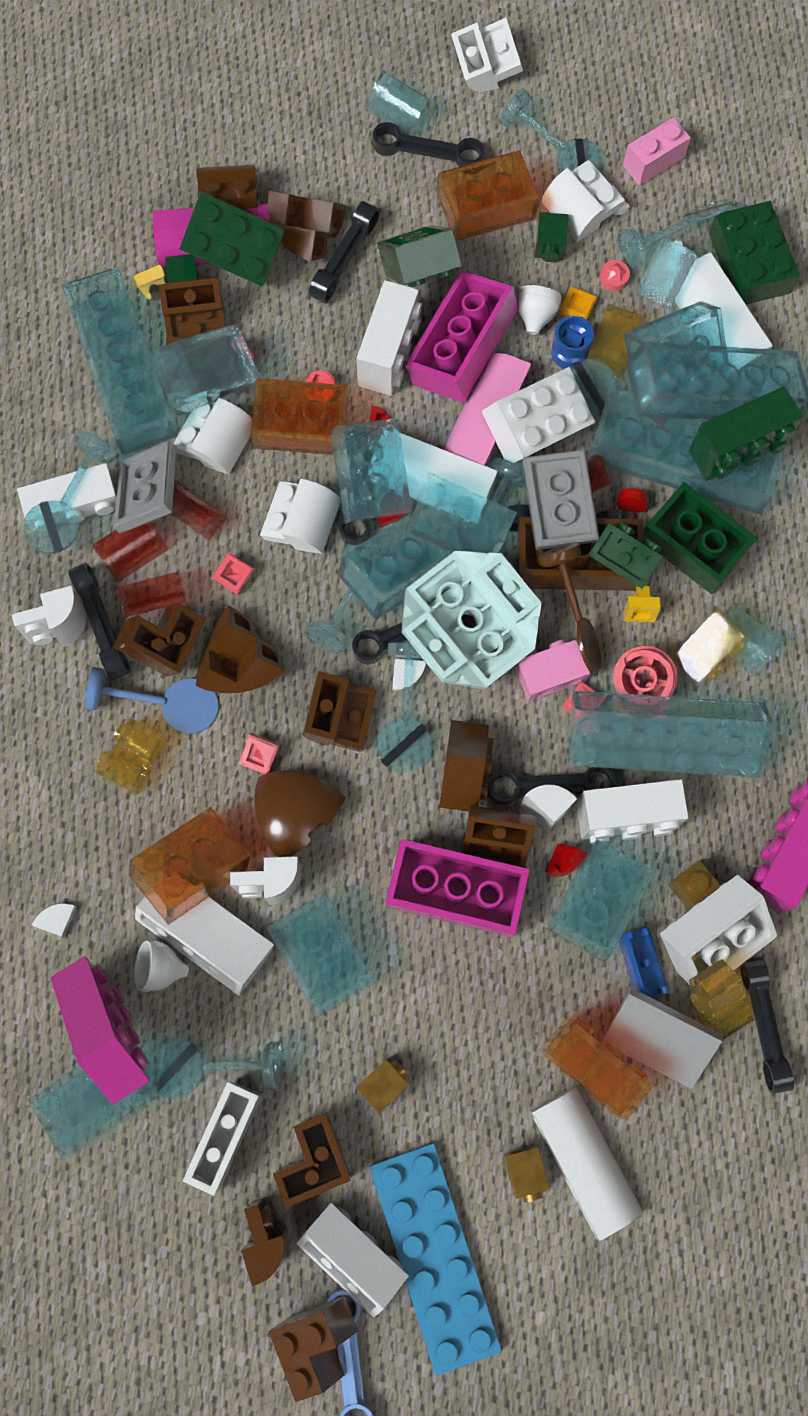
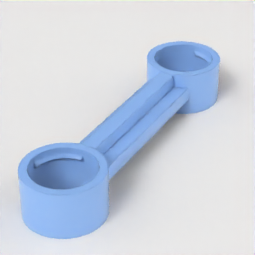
M340 1288L331 1293L327 1302L341 1295L351 1296L343 1288ZM354 1300L357 1307L353 1318L356 1323L360 1315L361 1305ZM356 1332L337 1347L338 1358L345 1374L341 1378L344 1406L339 1416H344L347 1411L353 1408L363 1410L368 1416H374L372 1408L365 1402Z

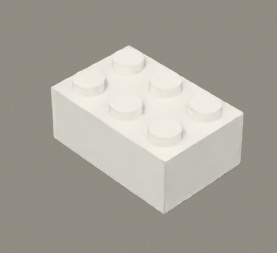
M384 280L356 358L359 387L392 396L394 387L401 386L404 376L402 366L404 361H407L412 354V336H418L422 319L419 318L422 310V303L418 302L419 290Z
M570 367L498 400L482 410V414L507 466L595 423Z
M682 779L583 791L576 801L581 839H590L591 844L609 842L610 837L622 835V840L638 839L642 837L641 834L654 831V836L670 835L674 833L673 830L679 829L680 825L688 819Z
M737 874L731 880L722 884L718 890L705 900L697 903L676 922L671 923L660 933V936L677 973L695 991L703 995L775 939L777 933L764 896Z

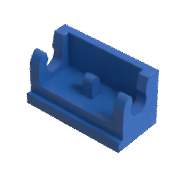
M649 927L618 936L633 989L649 997L668 993L669 990Z

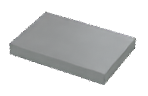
M171 440L120 461L113 527L119 534L172 513L176 446Z
M585 450L523 457L522 463L536 550L556 548L571 543H596L599 539Z
M630 988L607 1027L601 1043L692 1089L722 1043L723 1034Z

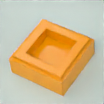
M570 286L558 314L565 317L579 316L588 320L596 303L597 296Z

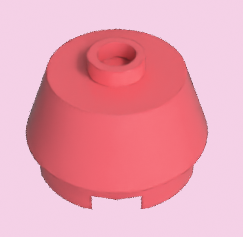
M638 646L625 652L616 663L613 674L614 686L619 696L629 705L642 709L654 708L665 703L672 696L677 685V670L672 659L664 651L652 646Z

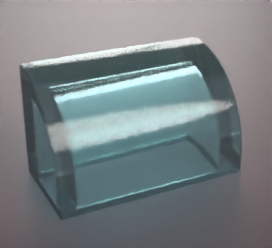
M383 70L370 93L367 111L384 122L394 123L399 127L401 133L416 136L429 121L430 99Z
M661 238L634 293L670 310L698 253L668 238Z
M734 604L730 606L705 639V641L754 677L757 676L784 642V640Z

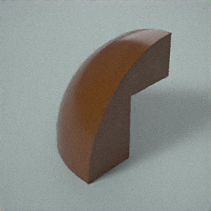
M269 191L268 209L271 221L286 227L281 241L284 246L293 254L309 261H316L328 253V239L330 237L336 238L341 229L346 205Z
M228 605L214 626L203 650L197 671L196 687L217 693H240L254 690L278 677L284 671L283 663L273 643L268 644L257 635L259 627L245 615Z
M276 771L260 776L255 788V811L261 832L276 857H291L311 842V834L318 827L328 825L346 797L329 783L301 772Z

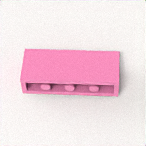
M492 354L469 393L443 450L487 467L497 443L482 414V410L498 400L522 390L529 378L531 363L507 354Z

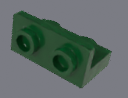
M619 521L617 526L609 523L589 553V556L643 589L660 562L665 558V556L660 554L662 547L648 538L644 542L639 541L633 537L635 530Z

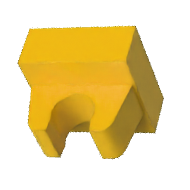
M161 265L132 276L136 288L140 290L147 300L152 299L149 293L151 285L165 284V274Z
M636 586V593L628 597L624 609V621L655 622L660 611V597H650L649 586H645L643 589Z

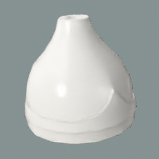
M526 285L519 288L517 293L518 312L525 323L528 334L538 335L540 330L557 315L562 302V296L559 292L536 285Z
M146 940L141 944L135 960L134 983L136 989L143 992L165 989L176 980L187 977L189 966L180 960L168 945L153 940Z

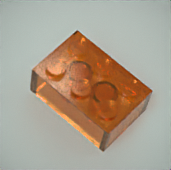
M521 150L438 172L437 196L448 226L453 230L455 241L536 219L539 197Z
M257 378L251 426V439L254 449L344 456L349 404L348 385Z
M209 807L130 859L128 876L167 925H169L230 883V872H246L251 854L212 807Z
M570 1018L563 1020L543 1044L539 1052L612 1115L627 1121L652 1089L646 1082L647 1074L633 1063L631 1065L624 1064L618 1058L621 1053L607 1041L598 1042L591 1035L594 1030L581 1019L572 1020Z

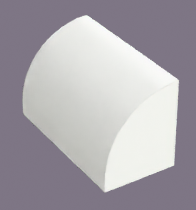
M543 785L529 791L520 806L528 814L535 815V821L549 832L569 811L577 798L562 787Z

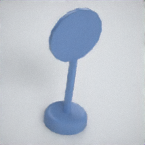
M94 666L91 669L85 696V709L97 710L101 704L103 694L161 704L166 722L174 730L184 734H196L207 729L214 722L218 713V699L215 692L196 687V679H183L175 682L166 690L164 697L104 687L106 677L104 669Z

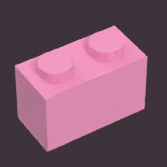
M673 117L628 144L623 166L640 186L684 159L691 137Z
M566 639L556 641L548 646L549 649L539 653L537 650H534L516 664L515 670L528 702L587 680L590 672L583 661L576 640L567 642Z

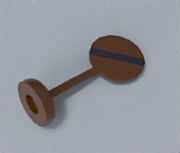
M571 543L545 551L537 555V559L542 567L559 565L574 618L577 622V639L580 653L586 667L593 673L599 671L601 666L600 647L590 620L582 617L566 564L578 558L581 554L580 544Z

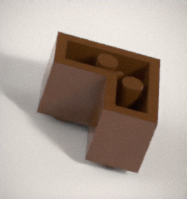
M180 603L165 609L158 626L137 615L125 621L113 648L167 677L180 674L206 618Z
M451 720L439 808L469 812L470 805L479 806L480 800L486 801L488 782L483 781L484 774L490 775L494 738L488 737L489 725Z
M328 1112L293 1127L305 1159L273 1173L285 1208L351 1181L352 1176Z
M345 1296L296 1313L268 1331L295 1402L324 1393L345 1376L335 1348L358 1332Z

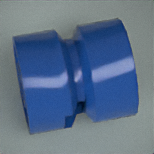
M568 316L562 319L556 326L551 356L559 367L563 369L570 367L573 370V366L576 363L581 362L584 365L587 361L594 337L593 327L588 320L579 316Z

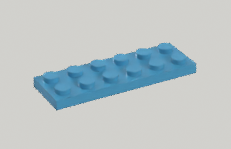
M434 1143L370 1165L369 1167L399 1262L403 1266V1271L409 1276L406 1279V1284L435 1376L501 1353L502 1350Z

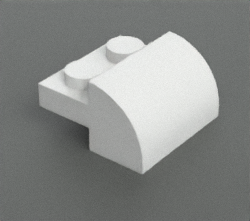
M507 18L481 29L478 23H474L451 34L465 81L470 89L477 92L498 89L499 81L523 71Z
M589 160L572 171L566 168L549 185L542 198L543 205L550 213L569 214L567 232L577 243L597 230L604 219L623 207L625 201Z
M199 398L173 444L176 446V453L199 460L204 466L229 475L254 431L256 423L246 412L224 399L218 398L216 402Z
M300 479L299 484L279 481L260 536L267 541L290 544L300 551L322 554L341 499L332 490L309 480Z
M72 586L42 593L40 596L43 606L12 614L15 628L30 644L34 643V645L38 646L51 643L54 637L63 647L68 646L81 636L87 622V613L83 602Z
M298 857L264 858V871L230 872V886L242 895V898H262V892H264V899L269 905L278 904L290 898L297 890L301 881L302 865Z

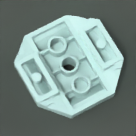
M454 551L406 588L402 633L441 682L485 690L535 650L541 601L502 553L486 554ZM463 615L472 616L476 621V627L468 628L464 626L461 617Z

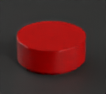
M626 488L618 493L617 507L620 510L641 513L647 509L648 495L644 491L636 488Z

